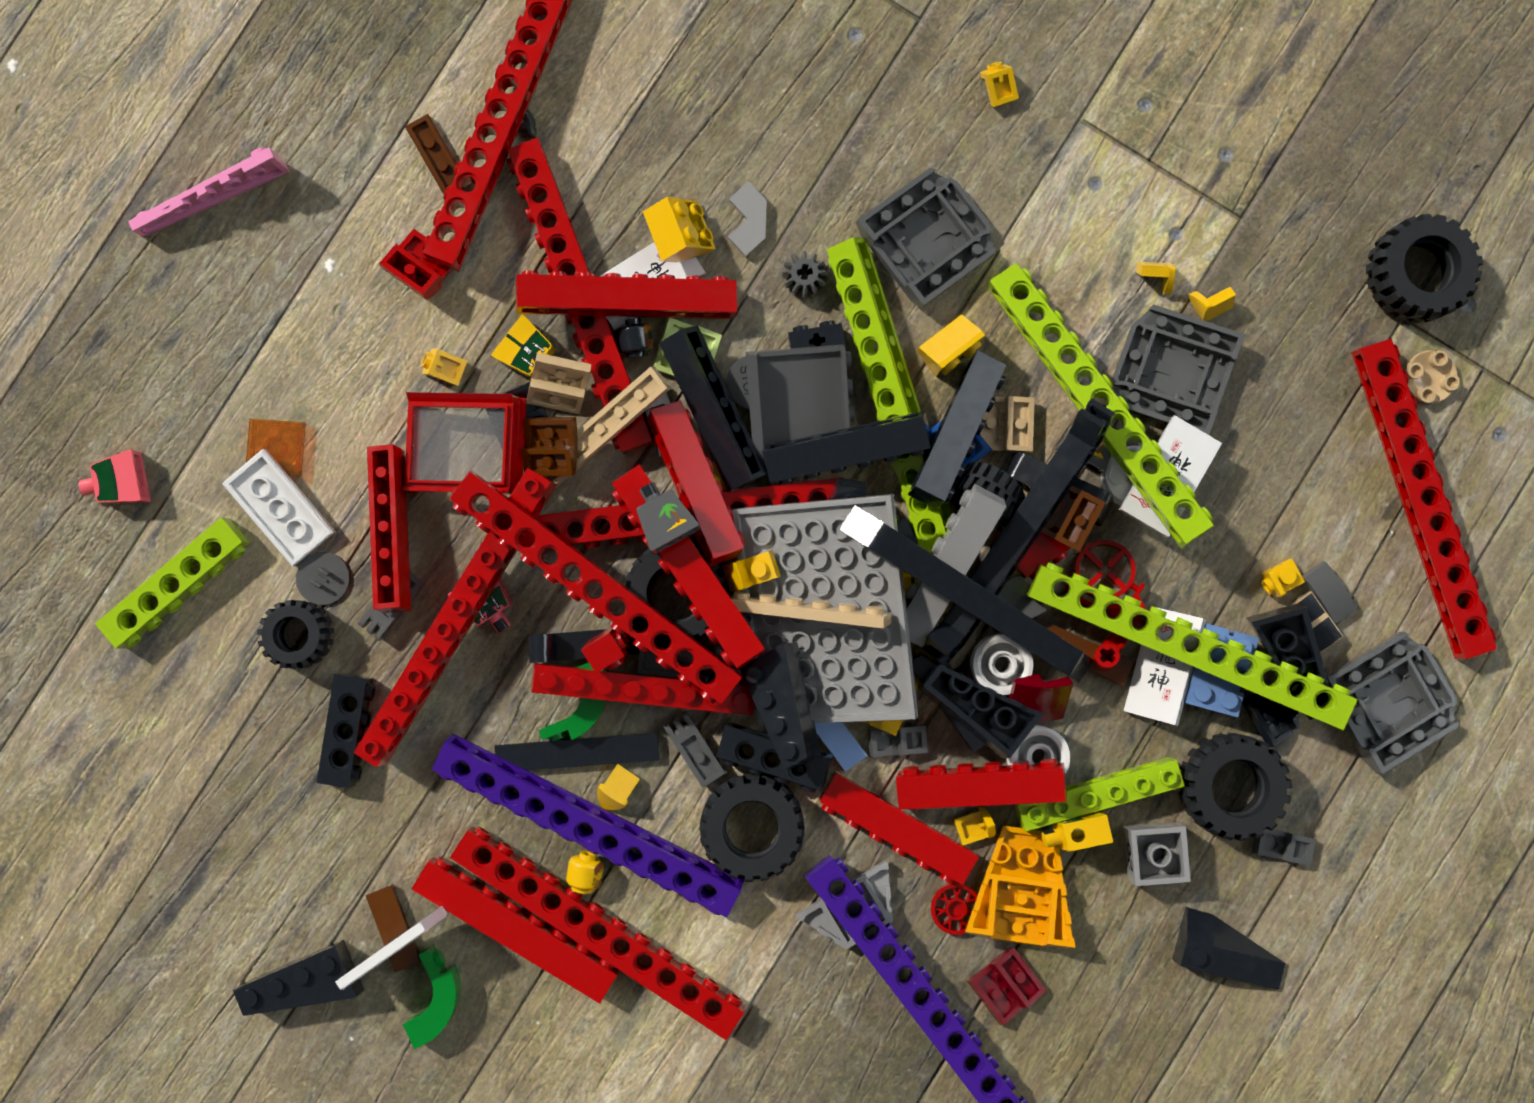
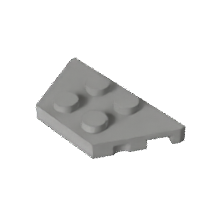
M886 859L854 878L865 891L862 895L867 903L873 901L881 911L882 915L878 918L884 925L888 922H893L889 866ZM843 885L832 891V893H839L843 889ZM822 899L796 913V917L800 921H804L815 928L820 934L829 937L845 950L856 944ZM851 903L847 908V913L849 915L857 914L860 910V903ZM875 924L866 926L864 935L868 937L875 933L877 926Z

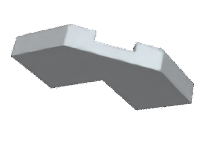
M749 181L729 198V202L746 220L728 236V240L745 258L766 240L767 200Z

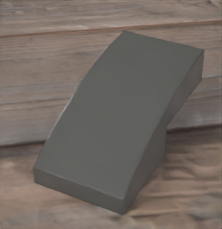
M1321 562L1302 576L1309 591L1314 593L1335 624L1357 610L1348 591L1327 562Z
M926 725L900 727L896 736L881 729L867 730L870 757L928 753Z
M1265 829L1263 830L1264 836L1254 838L1252 853L1311 866L1316 843L1315 838L1275 829L1272 831Z

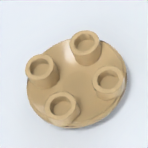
M1441 350L1420 352L1408 362L1405 368L1409 379L1408 388L1410 394L1421 403H1440L1446 400L1460 385L1456 365L1447 353Z

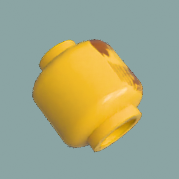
M580 851L579 855L572 856L569 860L566 882L574 892L590 894L593 890L600 887L604 863L596 857V854L589 851Z

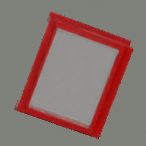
M406 392L408 416L405 480L402 491L407 493H419V491L454 492L468 472L473 471L501 493L512 494L524 470L521 449L525 447L523 420L526 419V398H519L513 394Z

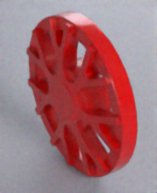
M959 883L954 885L946 884L939 888L934 894L930 905L931 916L935 924L948 934H965L967 923L963 921V918L966 914L971 916L973 910H968L966 903L976 901L977 893L968 885H961ZM952 888L954 897L948 899L944 891ZM962 888L969 891L964 900L958 897ZM937 899L946 902L945 908L935 907ZM946 912L949 918L941 924L937 917ZM952 920H959V930L951 929Z

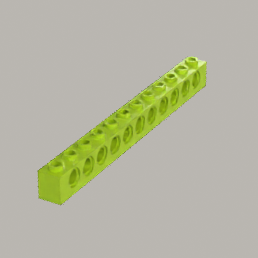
M852 237L828 248V263L834 272L837 281L836 288L844 303V314L850 323L853 332L852 339L860 354V365L869 383L868 390L875 402L878 421L921 412L867 238ZM852 265H853V267H854V273H853V275L851 274V266H852ZM860 290H861V292H862V299H861V301L859 300V292H860ZM868 316H869V318H870V325H869V327H868V325H867V317H868ZM876 342L878 343V351H877V352L875 351V343H876ZM883 368H885L887 372L886 378H884L883 376ZM892 393L895 397L894 404L891 402ZM908 453L902 454L899 459L893 461V470L898 476L901 485V496L907 504L909 521L912 527H914L917 544L931 554H934L932 552L934 543L938 537L943 538L948 530L945 526L953 514L950 502L948 504L943 503L937 510L928 505L925 507L921 501L908 495L915 480V471H919L927 453L918 456H911V454L909 456ZM931 523L935 525V533L931 529Z
M1017 263L1013 264L989 281L988 290L1078 411L1081 409L1085 410L1087 403L1091 399L1103 398L1107 402L1106 407L1115 412L1113 419L1120 420L1124 428L1116 430L1110 425L1102 443L1179 547L1183 549L1214 526L1211 522L1213 520L1211 514L1205 507H1200L1195 501L1196 495L1191 487L1187 484L1183 485L1177 477L1179 473L1176 467L1171 462L1167 463L1164 460L1158 443L1154 440H1149L1144 433L1146 429L1138 418L1134 419L1128 412L1129 406L1123 397L1116 396L1112 390L1113 385L1105 374L1101 375L1095 368L1097 365L1094 358L1089 353L1085 354L1079 346L1080 341L1076 334L1072 331L1068 332L1063 325L1064 320L1057 310L1053 311L1047 304L1048 298L1041 289L1037 290L1031 283L1033 280L1030 273L1025 268L1021 269ZM1023 292L1027 295V298L1018 300L1013 294ZM1031 313H1039L1043 319L1034 321L1029 315ZM1047 334H1055L1059 340L1052 343L1047 341L1045 336ZM1063 355H1070L1074 358L1075 362L1066 364L1061 360V357ZM1085 376L1090 379L1091 384L1083 386L1078 383L1077 378ZM1134 441L1139 445L1140 450L1132 452L1126 447V443ZM1143 464H1153L1156 468V473H1146L1143 470ZM1162 485L1169 486L1173 491V495L1169 497L1162 495L1159 487ZM1179 507L1187 509L1190 517L1188 519L1180 518L1176 513V509Z
M1048 562L1046 567L1041 564L1039 565L1027 593L1029 597L1341 730L1345 729L1358 700L1350 696L1351 690L1338 684H1334L1333 688L1323 684L1325 679L1309 672L1307 677L1297 673V667L1282 661L1280 666L1270 662L1271 656L1256 650L1254 655L1244 651L1245 645L1230 639L1228 644L1218 640L1219 634L1204 628L1202 633L1192 629L1193 623L1177 617L1176 622L1166 618L1167 612L1151 606L1150 611L1140 607L1141 601L1128 595L1125 596L1124 600L1114 596L1116 590L1102 584L1097 589L1088 585L1090 579L1076 573L1071 578L1062 574L1064 568ZM1059 581L1067 582L1069 587L1068 592L1063 596H1057L1054 593V586ZM1085 592H1091L1094 595V602L1089 607H1083L1080 604V597ZM1117 603L1120 607L1119 614L1114 618L1107 617V606ZM1143 614L1146 619L1145 625L1139 629L1133 628V617ZM1164 625L1170 626V637L1165 640L1159 639L1158 630ZM1191 636L1196 637V648L1187 651L1184 648L1185 640ZM1222 648L1223 657L1221 660L1213 662L1210 658L1212 650ZM1242 659H1248L1249 668L1247 671L1239 673L1237 671V663ZM1268 670H1274V681L1265 684L1263 675ZM1295 681H1300V692L1291 695L1289 691L1290 685ZM1326 692L1327 702L1322 706H1317V696L1320 693Z

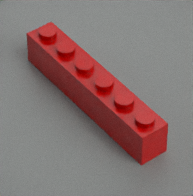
M681 400L651 409L647 418L648 425L681 502L701 528V530L695 533V536L708 566L710 567L739 557L744 549V537L741 531H737L735 528L732 509L730 506H726L723 500V489L720 482L714 479L711 460L708 456L705 457L702 451L701 437L698 432H694L691 425L692 417L690 411L687 408L684 409Z
M394 444L367 447L373 610L382 613L411 611L406 491H402L405 480V451Z
M1044 759L1040 761L1041 764H1029V761L1020 760L1012 762V765L1001 766V762L985 763V767H974L972 763L957 765V768L947 769L946 765H933L927 770H919L918 766L902 768L903 771H899L896 776L898 807L901 810L1066 802L1067 789L1064 762L1057 763L1056 759Z
M834 771L819 797V802L823 804L821 809L833 816H836L837 813L846 817L845 823L857 830L860 827L870 831L868 836L883 844L884 840L894 845L892 850L905 858L908 854L918 859L916 864L929 872L932 868L941 873L939 877L951 885H954L955 882L963 885L979 858L972 850L962 846L960 843L905 811L899 810L898 807Z

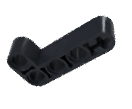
M1016 452L1006 473L1013 477L1020 486L1031 490L1047 464L1024 453ZM1077 478L1072 486L1106 502L1095 522V525L1102 526L1114 503L1113 496L1107 491Z
M607 629L528 635L530 663L584 659L586 657L581 651L584 645ZM628 634L631 642L628 643L630 648L626 655L639 654V648L633 644L635 639Z

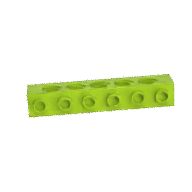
M220 517L100 618L95 625L115 649H130L142 640L140 637L147 630L152 631L163 622L161 618L167 613L171 614L180 609L184 604L182 601L186 597L200 592L204 588L203 583L210 577L215 578L225 570V564L231 559L235 561L246 552L245 548L250 542L231 519ZM219 543L221 553L215 557L212 551L213 546ZM197 560L200 563V571L195 575L192 571V564ZM175 578L179 581V588L176 592L171 588V582ZM153 596H156L158 606L153 610L150 600ZM132 614H135L137 617V623L134 627L129 622Z
M1166 757L1066 786V802L1014 804L1020 827L1024 831H1029L1184 787V782L1177 760Z

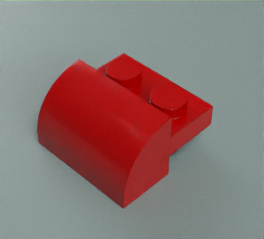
M413 229L400 245L395 244L379 262V266L427 300L442 288L441 283L451 273L452 269L427 259L423 254V243L426 237L416 229Z

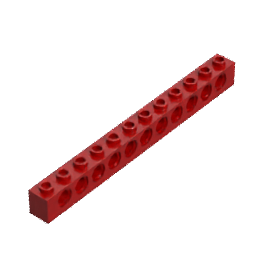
M526 0L525 12L523 16L520 15L516 22L513 40L510 39L507 43L504 62L499 64L496 69V81L493 88H489L486 93L485 107L482 113L479 112L475 119L474 133L472 137H468L466 140L463 159L455 166L453 183L445 190L443 198L445 202L441 211L438 210L434 216V228L431 235H427L424 240L423 254L429 261L457 272L460 271L509 154L507 149L512 147L573 0ZM546 15L545 19L541 21L536 20L538 16ZM529 39H537L532 45L525 44ZM519 63H527L524 68L515 69ZM509 87H516L513 93H505ZM499 111H506L503 117L495 118ZM489 135H496L492 142H484ZM478 160H486L483 166L474 167ZM468 184H476L472 191H464ZM465 208V212L461 216H454V212L457 209ZM447 233H455L452 240L443 241Z
M538 137L507 149L510 158L506 159L512 175L517 174L520 183L516 184V188L520 198H526L529 208L525 209L530 224H536L539 233L534 235L540 250L545 248L548 258H545L544 262L549 274L554 271L563 272L567 267H574L576 269L574 276L581 272H590ZM528 169H538L536 176L532 178L525 177ZM547 193V198L544 202H535L537 194ZM550 217L557 219L555 226L552 228L544 227L546 219ZM557 243H566V248L563 252L554 253L553 249ZM564 315L567 323H573L576 333L572 334L577 349H583L586 357L581 359L582 362L591 364L590 373H592L595 381L594 384H591L596 399L601 398L605 407L610 402V396L613 392H622L632 383L606 316H590L595 320L594 325L589 329H584L581 326L582 321L589 316ZM603 342L604 349L601 353H591L593 343ZM607 366L612 367L614 370L612 377L602 379L600 377L601 370ZM643 413L633 421L629 429L622 430L611 440L615 450L620 449L623 454L654 443Z
M1391 338L1355 350L1351 354L1454 659H1469L1496 650V634L1489 626L1486 617L1488 614L1487 608L1480 600L1477 591L1479 589L1478 581L1471 573L1469 555L1462 547L1460 541L1461 531L1458 525L1454 523L1451 514V502L1445 497L1442 488L1444 485L1443 478L1436 470L1434 452L1427 444L1425 438L1426 428L1423 422L1419 420L1416 411V399L1410 394L1408 375L1402 369L1399 361V349L1393 344ZM1379 364L1385 367V376L1379 373ZM1388 389L1395 395L1394 402L1390 401L1387 397ZM1397 415L1403 419L1402 428L1396 423ZM1406 440L1412 445L1411 453H1408L1405 449ZM1415 466L1418 467L1421 472V476L1419 479H1417L1413 473ZM1424 492L1429 495V503L1427 505L1422 500ZM1433 517L1438 522V528L1436 529V531L1431 526V520ZM1442 543L1447 548L1445 556L1440 553V545ZM1451 569L1455 572V580L1453 582L1450 581L1448 576ZM1459 595L1464 598L1462 608L1457 603ZM1468 621L1473 625V630L1470 634L1466 630Z
M527 468L509 499L537 519L558 484L535 470ZM506 513L501 514L498 518L499 526L505 530L509 529L512 525L510 515ZM528 530L521 534V542H523L528 534ZM490 531L489 534L487 533L354 751L356 755L373 766L380 767L389 762L472 626L473 621L516 554L517 550L515 548L510 551L498 542L500 537L493 531Z
M469 471L449 497L454 502L452 507L465 517L469 513L477 519L475 525L488 534L490 531L500 537L498 542L510 551L513 548L523 554L520 558L532 568L536 565L545 571L543 576L555 585L558 582L568 588L566 593L577 602L581 599L590 605L588 610L600 619L603 616L613 622L611 627L622 636L628 633L635 639L633 644L645 653L648 650L658 656L656 661L667 670L671 667L680 673L678 678L690 687L693 684L702 689L700 694L712 704L715 701L722 704L742 678V675L734 668H729L726 662L475 472ZM480 496L486 497L489 501V508L483 513L478 511L475 505L476 500ZM503 513L510 515L512 518V525L507 530L502 529L498 524V518ZM526 530L531 531L535 536V542L530 547L523 545L520 539L521 534ZM546 548L556 550L558 558L555 563L550 564L544 560L543 552ZM569 565H575L580 569L578 580L572 581L567 578L565 571ZM592 582L601 584L603 587L602 596L592 597L588 593L589 584ZM615 599L622 600L626 605L625 612L622 614L613 613L610 609L611 602ZM638 616L646 618L648 628L644 631L634 629L632 624L634 618ZM658 634H667L671 639V644L666 648L658 647L655 643V637ZM684 650L691 652L693 661L688 665L680 664L677 660L679 652ZM707 667L712 668L716 673L715 678L710 682L703 681L699 676L700 671Z
M838 478L723 492V500L726 506H730V508L735 503H742L745 508L757 507L758 502L763 499L769 500L772 505L784 504V500L789 496L796 497L799 503L811 502V496L814 493H822L826 500H828ZM626 504L623 506L615 505L544 514L537 517V520L546 527L553 526L556 534L571 546L584 544V549L600 547V542L611 541V545L626 544L627 538L634 537L638 538V542H643L642 538L645 537L641 526L633 531H626L624 529L623 522L627 515L631 513ZM601 520H608L610 523L609 532L600 535L596 529L597 523ZM575 523H580L583 526V534L578 538H573L570 535V527ZM531 531L528 532L522 542L527 547L532 546L535 542V536Z
M472 826L467 830L450 856L452 860L724 1040L728 1039L745 1012V1006L742 1004L743 1000L731 992L727 995L719 989L720 985L709 977L703 979L697 975V970L686 962L680 964L673 959L674 955L664 947L658 949L650 944L651 939L643 933L637 932L635 934L627 929L628 924L618 917L612 919L604 913L606 910L601 905L595 902L588 903L582 899L583 895L581 893L574 892L570 886L568 889L559 884L560 879L547 871L544 874L536 868L537 864L525 856L521 859L513 853L514 849L510 845L502 841L497 843L491 839V833L484 828ZM481 848L490 850L492 854L491 861H484L480 858L479 851ZM504 863H509L514 867L515 873L513 876H507L503 873L502 865ZM525 879H534L538 885L537 890L529 891L525 887ZM548 894H557L560 897L561 904L558 906L550 905L547 900ZM570 910H581L584 919L581 921L573 920L570 916ZM595 924H602L605 926L607 934L604 936L596 935L593 932V926ZM619 939H624L629 943L630 948L627 951H620L617 949L615 942ZM647 954L652 958L653 963L649 966H643L639 963L638 957ZM667 969L672 970L676 978L672 981H666L662 978L661 972ZM687 985H694L698 988L699 993L695 996H688L684 992V988ZM711 1000H717L721 1003L722 1007L718 1011H711L706 1004Z

